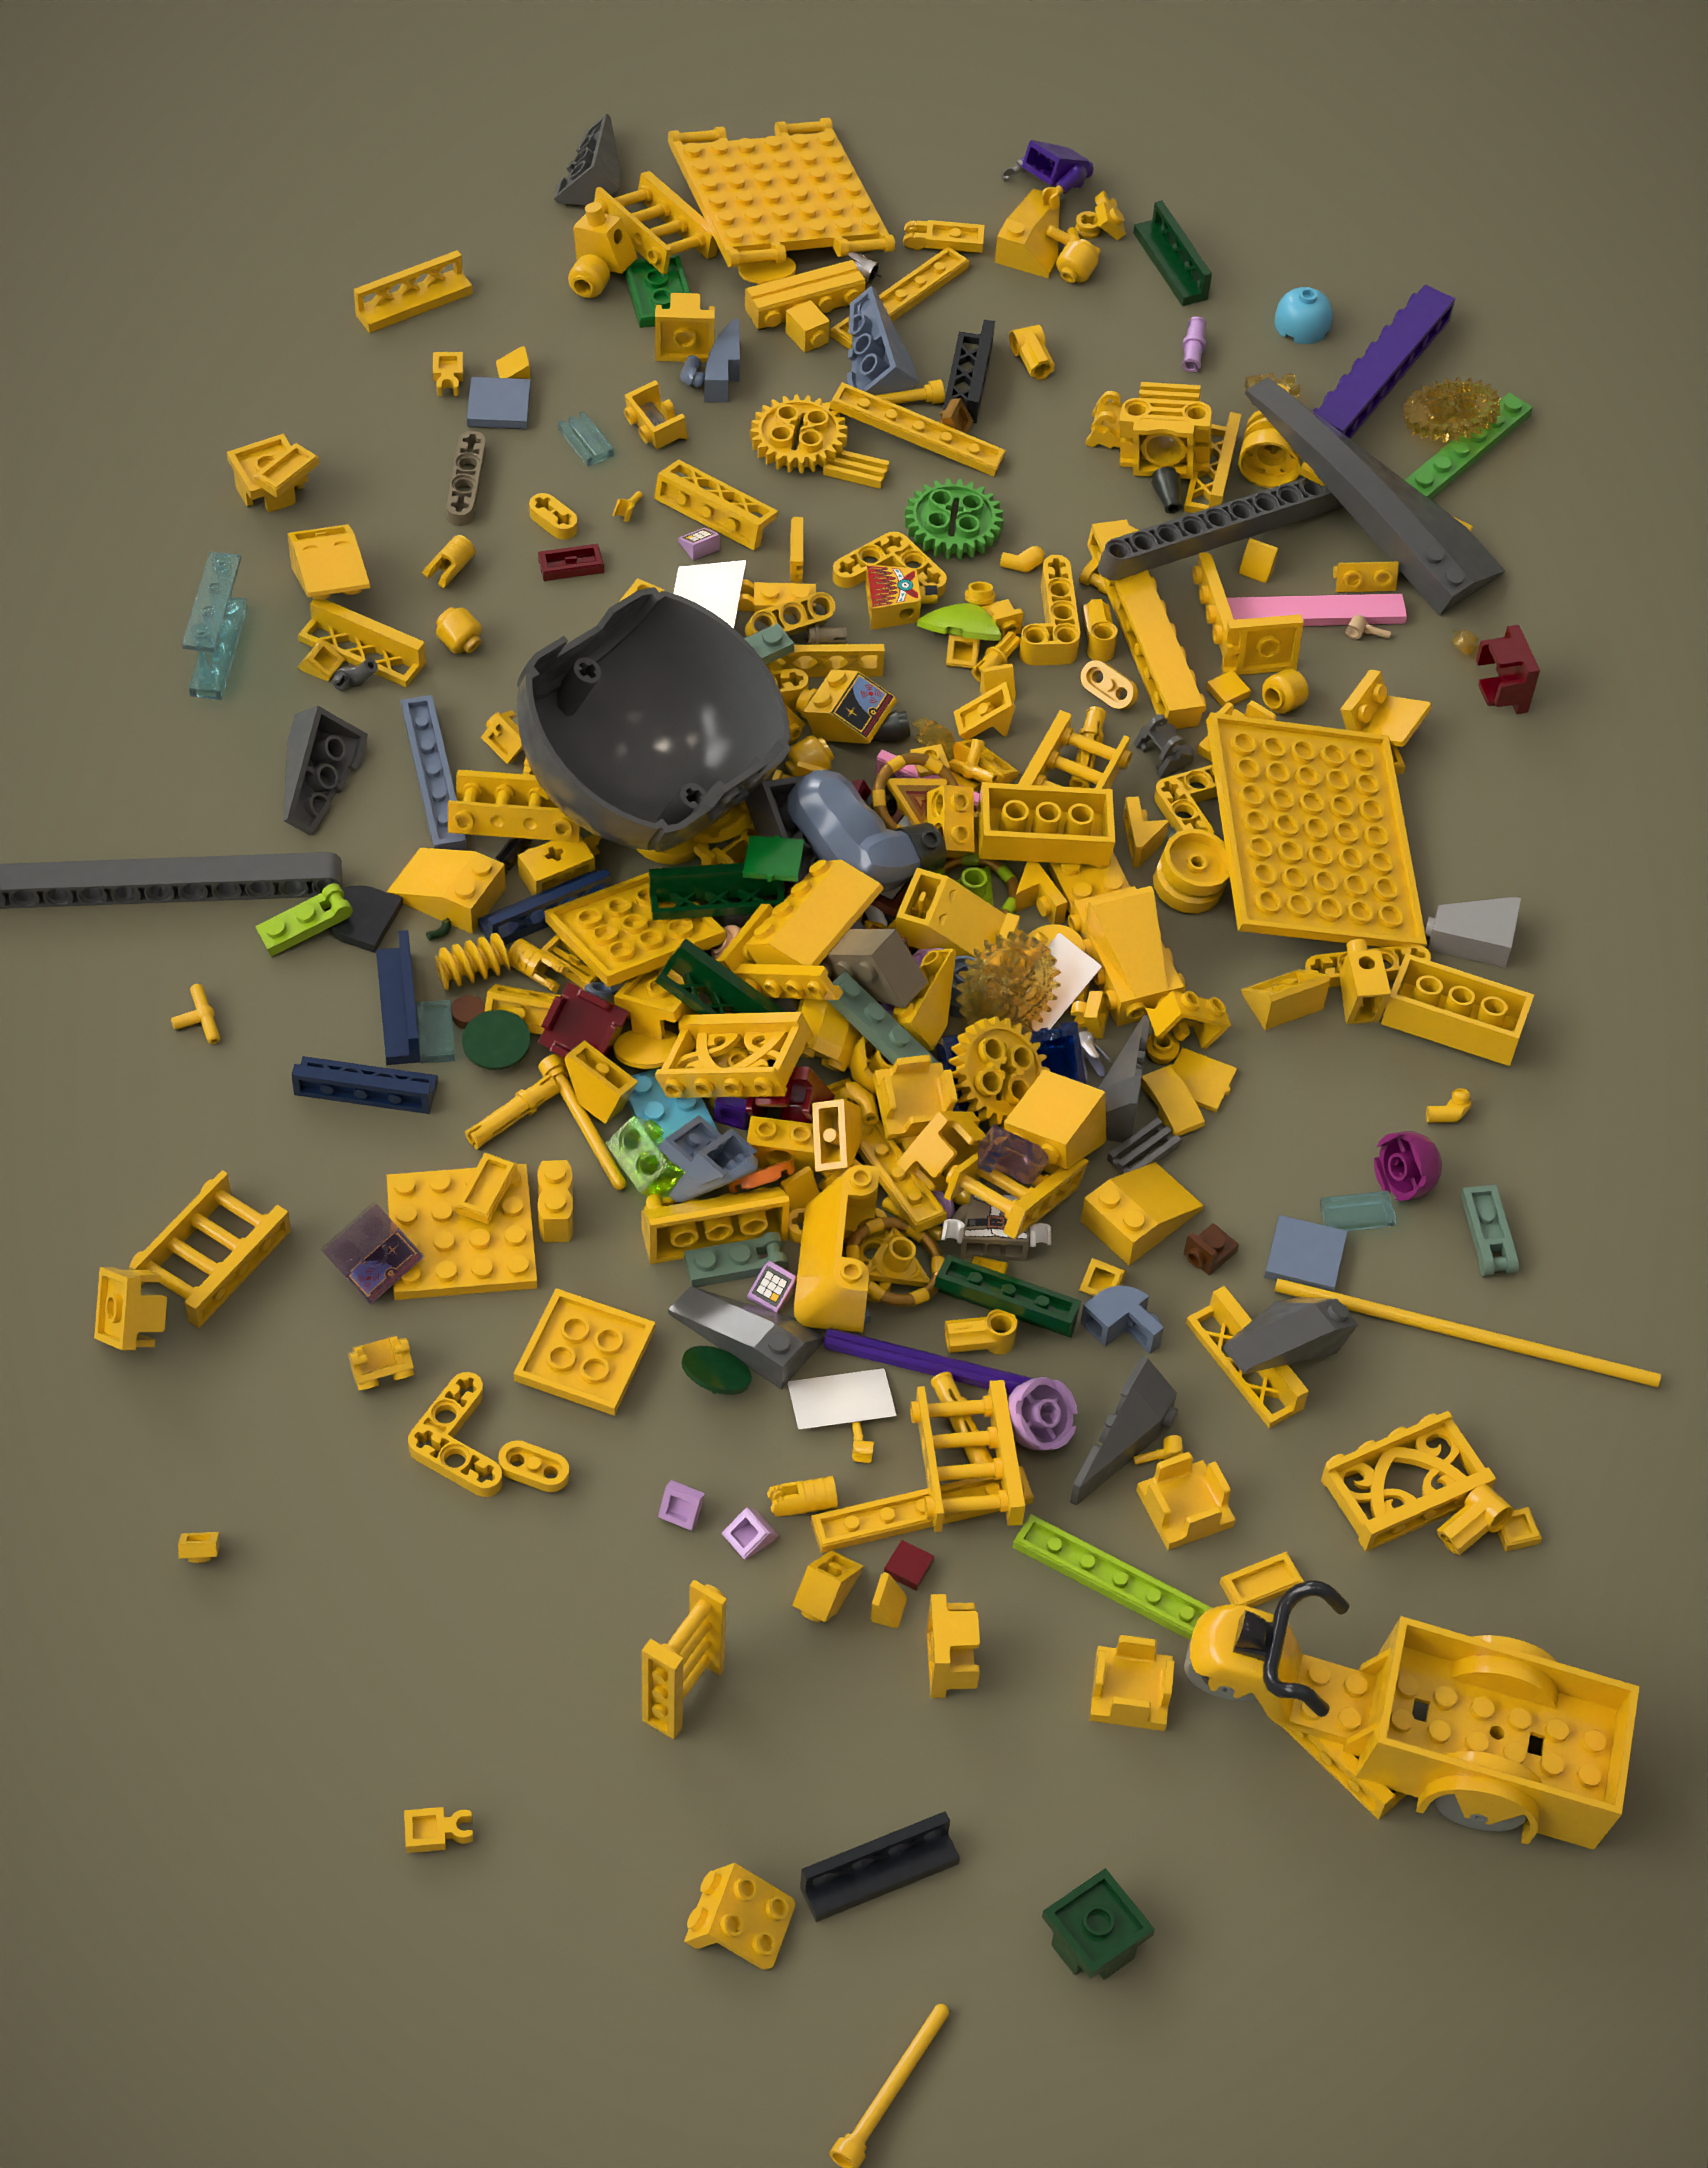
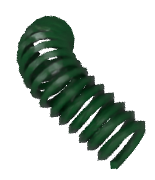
M449 918L442 921V926L437 931L435 929L430 932L428 931V933L426 932L428 940H435V938H441L448 934L451 929Z

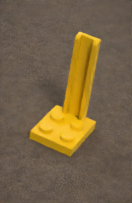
M1206 552L1199 553L1197 566H1193L1192 577L1194 584L1199 585L1200 603L1206 606L1207 623L1213 626L1214 644H1219L1223 656L1221 666L1223 674L1231 670L1237 675L1280 672L1284 669L1297 670L1304 625L1301 614L1234 620L1212 555Z
M761 904L716 960L768 999L839 1000L843 995V990L840 986L834 985L828 978L829 972L824 966L756 964L745 945L754 936V930L761 924H764L773 914V907L770 904Z

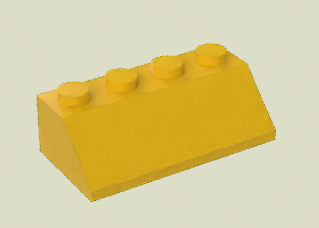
M819 860L809 868V873L805 878L791 888V894L784 902L778 904L772 910L773 914L770 918L754 930V936L745 946L756 964L818 966L884 888L881 883L843 860Z
M762 1187L750 1192L739 1194L727 1193L716 1198L692 1199L681 1204L658 1205L650 1209L641 1210L642 1234L650 1264L684 1259V1251L761 1238L769 1232H778L781 1235L782 1241H787L790 1208L789 1196L780 1187Z

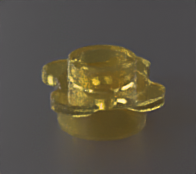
M1466 629L1462 632L1453 630L1452 633L1455 636L1450 643L1462 653L1470 657L1474 651L1479 649V645L1476 644L1479 639Z

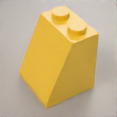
M1044 1069L1004 1121L1005 1147L1043 1160L1048 1164L1068 1169L1102 1146L1106 1141L1105 1091Z

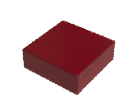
M901 1540L884 1567V1572L890 1574L897 1582L917 1591L934 1563V1555Z

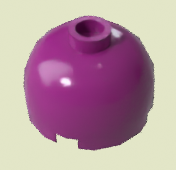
M1402 1131L1387 1134L1379 1141L1377 1147H1381L1379 1157L1374 1158L1376 1179L1386 1194H1390L1392 1191L1394 1196L1397 1197L1395 1200L1404 1201L1422 1197L1436 1186L1441 1176L1442 1162L1435 1143L1427 1136L1415 1131Z

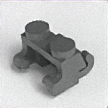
M1158 714L1148 722L1147 726L1142 727L1134 741V745L1143 752H1147L1150 749L1147 742L1150 740L1155 742L1161 750L1159 759L1163 762V764L1157 766V774L1163 779L1168 777L1172 771L1184 769L1186 765L1191 764L1194 760V751L1190 746L1184 745L1185 741L1181 736L1177 735L1175 726L1167 724L1168 719L1163 714Z

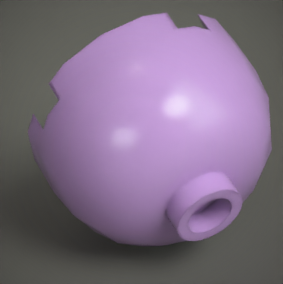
M1047 1377L1030 1379L1018 1385L1008 1397L1014 1440L1030 1450H1054L1067 1444L1074 1435L1076 1426H1072L1074 1421L1073 1414H1078L1077 1404L1072 1392L1063 1382L1051 1380Z

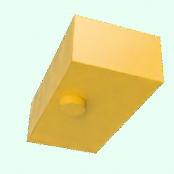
M982 782L977 805L979 859L1109 866L1115 846L1112 789Z
M1406 953L1391 989V995L1386 1004L1381 1024L1510 1066L1534 994Z

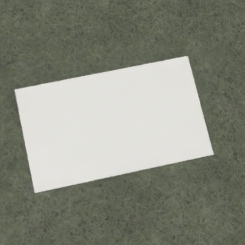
M746 560L680 566L673 594L701 605L734 628Z

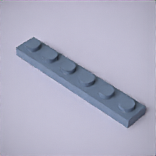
M433 696L401 699L402 714L432 846L434 849H466L465 834L448 833V801H457Z

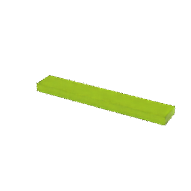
M1030 1514L1013 1541L1012 1548L1188 1640L1192 1637L1197 1620L1205 1611L1212 1608L1033 1514Z

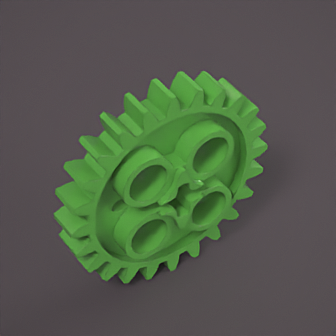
M946 478L945 485H941L937 480H934L933 488L924 484L923 492L915 490L914 498L908 499V506L905 507V528H908V537H914L915 545L923 543L924 552L932 548L934 549V556L944 552L946 559H949L951 554H956L958 559L962 560L963 553H967L973 558L975 550L983 554L985 553V546L992 548L994 540H999L1000 531L1003 528V510L999 509L1000 502L993 501V493L984 495V486L974 489V482L972 481L965 486L962 479H958L956 484H952L950 479ZM955 501H958L954 536H949L953 504Z

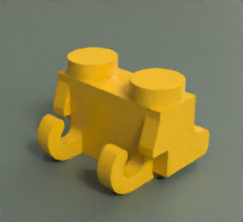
M1106 391L1096 403L1092 412L1094 417L1091 425L1092 432L1085 442L1087 446L1093 448L1097 444H1101L1110 449L1113 446L1116 448L1120 447L1119 419L1123 403L1120 401L1121 396L1119 393Z
M745 829L735 836L734 841L722 850L715 847L710 851L707 843H698L694 846V852L701 858V866L744 863L749 842V831Z
M395 1335L382 1340L352 1347L353 1352L348 1353L350 1367L358 1391L378 1386V1378L391 1374L393 1380L415 1375L407 1338L404 1337L398 1339Z

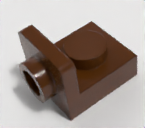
M1212 1223L1199 1235L1192 1232L1187 1236L1184 1255L1194 1267L1202 1269L1210 1276L1238 1251L1239 1244Z

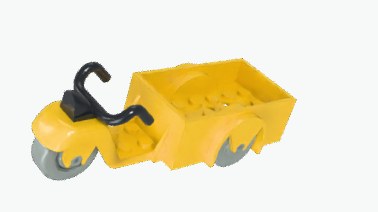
M1316 1580L1296 1584L1286 1591L1278 1601L1274 1614L1245 1605L1229 1604L1211 1608L1205 1611L1197 1620L1188 1644L1184 1663L1186 1676L1196 1687L1208 1694L1234 1701L1258 1700L1267 1716L1276 1724L1343 1744V1752L1359 1756L1355 1779L1382 1784L1390 1790L1417 1797L1416 1812L1423 1814L1434 1800L1436 1808L1445 1817L1469 1828L1484 1831H1507L1523 1824L1521 1843L1528 1845L1536 1833L1592 1850L1597 1847L1622 1815L1640 1686L1559 1663L1543 1649L1522 1640L1494 1635L1471 1637L1400 1616L1378 1655L1361 1664L1358 1670L1311 1657L1302 1653L1288 1622L1294 1606L1306 1597L1317 1596L1324 1599L1337 1614H1345L1349 1609V1603L1335 1588L1327 1583ZM1414 1701L1428 1704L1425 1722L1414 1719L1412 1714ZM1530 1735L1543 1738L1541 1756L1527 1752Z

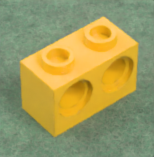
M943 785L927 792V822L933 824L941 833L946 846V858H960L975 852L974 787Z

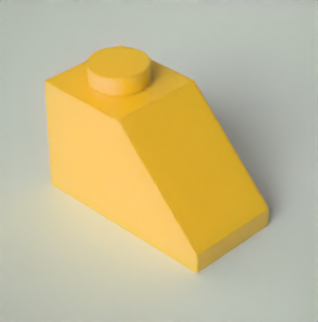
M585 1040L570 1051L564 1059L579 1105L604 1124L623 1110L638 1083L636 1079Z
M846 1099L812 1103L815 1172L849 1169L862 1141L860 1106Z
M830 1550L808 1565L792 1606L801 1610V1614L809 1620L826 1622L837 1614L864 1566Z

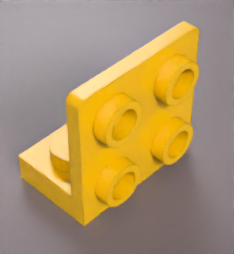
M1369 670L1340 710L1346 730L1389 735L1390 745L1403 747L1432 707L1431 703L1427 701L1388 696L1381 671Z

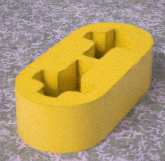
M540 493L530 499L529 514L531 519L557 539L566 540L573 538L577 534V515L550 494Z

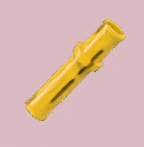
M1097 706L1087 709L1084 727L1080 729L1079 735L1103 743L1104 735L1102 730L1106 719V711ZM1078 748L1075 762L1093 769L1097 755ZM1072 775L1069 786L1090 788V782Z
M545 1075L526 1090H519L511 1101L465 1131L468 1142L475 1149L481 1148V1146L521 1118L536 1113L537 1108L541 1104L560 1093L559 1086L553 1078H550V1075Z
M950 1372L940 1373L931 1379L930 1384L941 1403L968 1401L967 1398L961 1396ZM971 1415L944 1417L949 1419L955 1433L979 1431ZM986 1445L963 1447L970 1464L988 1463L993 1460Z

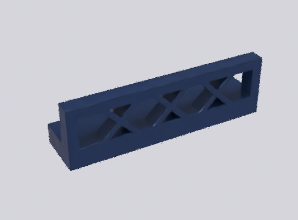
M595 869L478 918V927L488 942H490V935L497 933L503 940L504 945H507L549 927L545 922V910L610 887L611 875L607 869L599 872Z
M408 930L398 931L400 948L376 950L386 1065L421 1062Z
M305 1056L302 1057L300 1065L294 1064L291 1074L294 1095L423 1114H430L438 1083L437 1075Z

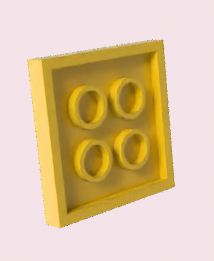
M556 1288L513 1373L514 1381L615 1416L656 1330V1322Z

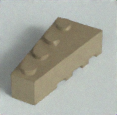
M849 929L818 965L824 966L828 970L827 976L831 982L846 971L876 1001L905 1008L928 983L896 929Z

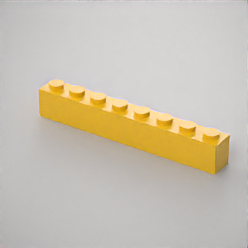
M1127 519L1092 524L1087 546L1092 558L1094 557L1097 563V570L1106 543L1113 538L1134 532L1131 531ZM1148 570L1119 580H1108L1100 575L1104 580L1105 590L1156 715L1163 714L1168 719L1167 724L1174 725L1176 729L1199 726L1202 713L1206 710L1205 697L1199 693L1196 686L1195 673L1187 665L1185 650L1177 641L1174 624L1169 622L1166 614V604L1164 600H1160L1157 593L1155 578L1150 576Z

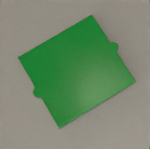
M750 835L743 868V878L767 879L768 882L773 880L798 882L804 840L780 838L778 835L774 837Z

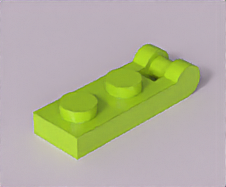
M329 884L323 889L322 893L255 926L271 957L346 920L352 915L353 909L350 903L343 899L344 892L339 884Z

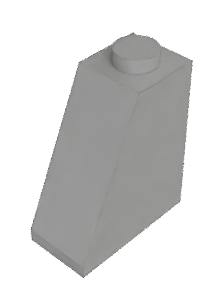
M1507 897L1438 905L1435 918L1428 917L1425 929V936L1430 937L1428 951L1506 968L1512 948L1521 898Z

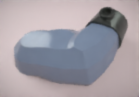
M828 770L812 771L798 781L788 795V812L793 822L805 835L817 860H843L881 883L884 888L882 892L894 890L911 881L916 868L933 872L943 867L946 862L945 842L941 833L933 824L926 822L895 830L886 829L884 821L880 816L866 805L854 785L840 773Z

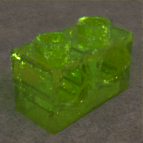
M634 1115L605 1144L639 1193L646 1196L659 1194L662 1197L681 1179L685 1172L679 1166L673 1164L658 1149L664 1140L662 1138V1135H664L662 1128L652 1119L647 1121Z

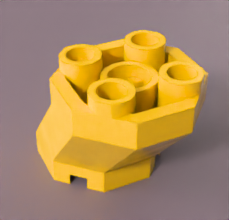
M800 999L797 1012H802L814 1034L810 1046H805L800 1056L807 1059L809 1057L814 1059V1056L822 1058V1066L836 1072H845L846 1068L849 1069L853 1048L863 1035L827 1000Z

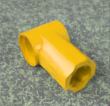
M1039 324L1010 331L1009 342L1014 356L1021 357L1030 376L1035 377L1036 380H1042L1054 372L1055 363L1046 348L1044 331Z
M1091 599L1088 604L1082 607V617L1088 640L1087 654L1092 660L1108 662L1115 654L1118 629L1112 622L1109 604L1104 603L1102 599Z
M995 1309L988 1313L987 1317L945 1321L947 1350L949 1353L987 1349L993 1354H1006L1012 1350L1015 1344L1016 1316L1000 1309ZM996 1330H1002L1005 1333H998Z
M1487 1484L1479 1485L1468 1495L1464 1502V1507L1437 1529L1438 1537L1453 1554L1456 1553L1460 1556L1488 1531L1495 1533L1501 1530L1512 1518L1514 1509Z

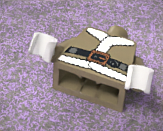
M989 1181L985 1183V1186L1009 1200H1019L1011 1194H1005L1004 1190ZM971 1194L969 1204L961 1205L950 1219L944 1221L941 1240L945 1241L946 1238L956 1239L957 1243L961 1244L960 1258L979 1256L994 1260L1027 1261L1029 1239L1031 1247H1036V1243L1041 1242L1047 1243L1048 1246L1051 1245V1226L1037 1221L1016 1239H1013L1003 1233L1008 1220L1004 1217L1005 1213Z

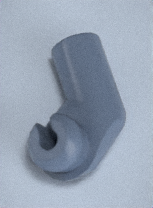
M690 355L687 357L680 373V379L688 386L693 385L696 388H700L704 382L705 374L698 371L701 361L697 356Z

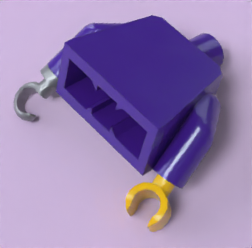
M1030 140L1025 156L1016 161L1017 166L1006 169L1002 173V179L1009 181L1011 179L1009 175L1029 171L1049 185L1056 186L1047 187L1042 193L1043 205L1050 203V209L1054 210L1060 206L1059 195L1061 193L1066 194L1072 187L1081 188L1085 178L1092 176L1094 167L1091 161L1068 147Z

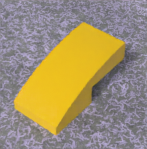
M1171 1064L1142 1076L1141 1087L1158 1106V1117L1165 1126L1172 1130L1173 1136H1182L1205 1126V1120L1194 1098Z

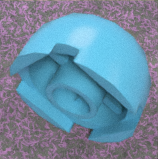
M1310 287L1294 288L1281 298L1274 317L1275 328L1284 338L1286 334L1294 337L1293 342L1299 344L1316 343L1323 340L1325 334L1330 332L1333 322V310L1329 299L1321 291Z

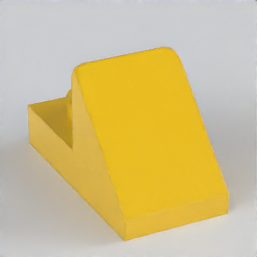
M1005 681L955 710L953 713L959 736L964 740L971 739L993 726L1006 737L1015 711L1010 686Z
M1139 796L1126 797L1123 812V823L1132 868L1140 867L1165 842L1169 826L1168 820L1148 821L1146 809H1141Z
M1027 861L1016 892L1015 912L1036 904L1039 913L1043 917L1046 916L1051 924L1059 925L1064 923L1068 901L1038 862Z

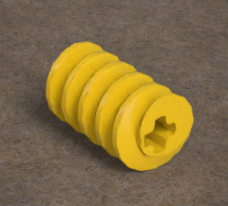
M497 933L490 935V942L483 936L477 939V947L472 940H467L464 943V950L459 944H453L451 954L445 947L439 949L438 957L435 955L437 972L445 991L449 990V980L451 979L455 981L458 987H461L462 976L465 975L472 984L475 983L476 972H479L482 978L486 980L488 979V969L492 968L496 976H500L501 965H505L508 971H510L504 942Z

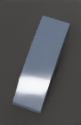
M733 319L723 329L709 353L705 370L704 402H728V381L740 382L739 319Z

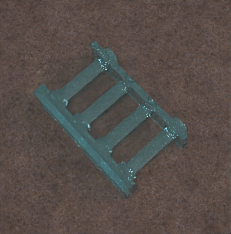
M209 551L182 643L183 649L197 650L198 658L189 685L191 697L222 700L248 608L246 598L232 596V590L241 562V555Z

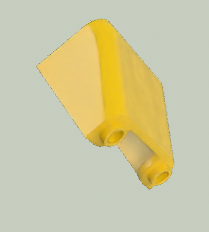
M855 1165L849 1168L806 1205L794 1301V1316L803 1326L863 1333L869 1270L865 1263L858 1259L842 1257L844 1237L850 1238L853 1232L864 1222L875 1219L880 1167Z

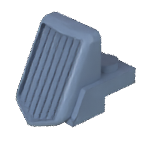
M700 1115L666 1137L658 1148L673 1164L679 1166L685 1172L669 1195L676 1202H686L756 1172L758 1167V1159L754 1156L757 1152L755 1148L732 1128L721 1135Z

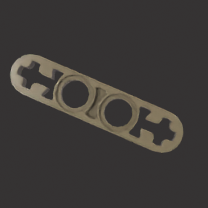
M477 431L464 432L458 439L446 502L447 519L450 523L457 526L469 524L475 515L486 455L485 437ZM471 445H474L473 453L468 452V448ZM465 464H472L476 466L472 470H463L462 468H460ZM460 486H469L472 488L470 491L461 492L457 490V488ZM459 503L464 504L462 512H458Z

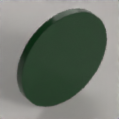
M491 1010L477 1015L467 1024L462 1035L463 1050L467 1058L478 1067L487 1070H503L516 1065L526 1056L531 1044L530 1031L525 1021L518 1015L505 1010Z
M712 1346L691 1347L684 1353L681 1361L686 1375L699 1386L712 1391L713 1394H740L746 1391L751 1383V1372L745 1363L735 1355Z

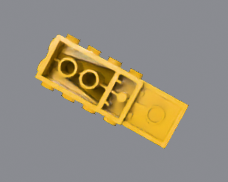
M1114 852L1112 853L1109 866L1049 862L1048 869L1059 891L1068 901L1067 910L1070 914L1068 916L1069 928L1076 931L1082 938L1085 953L1102 966L1093 977V980L1098 985L1100 991H1103L1107 1010L1110 1011L1117 1026L1140 1021L1143 1015H1148L1146 1008L1155 1009L1171 991L1185 992L1184 977L1181 973L1176 972L1172 953L1168 947H1164L1161 941L1155 895L1152 886L1136 889L1135 886L1130 887Z

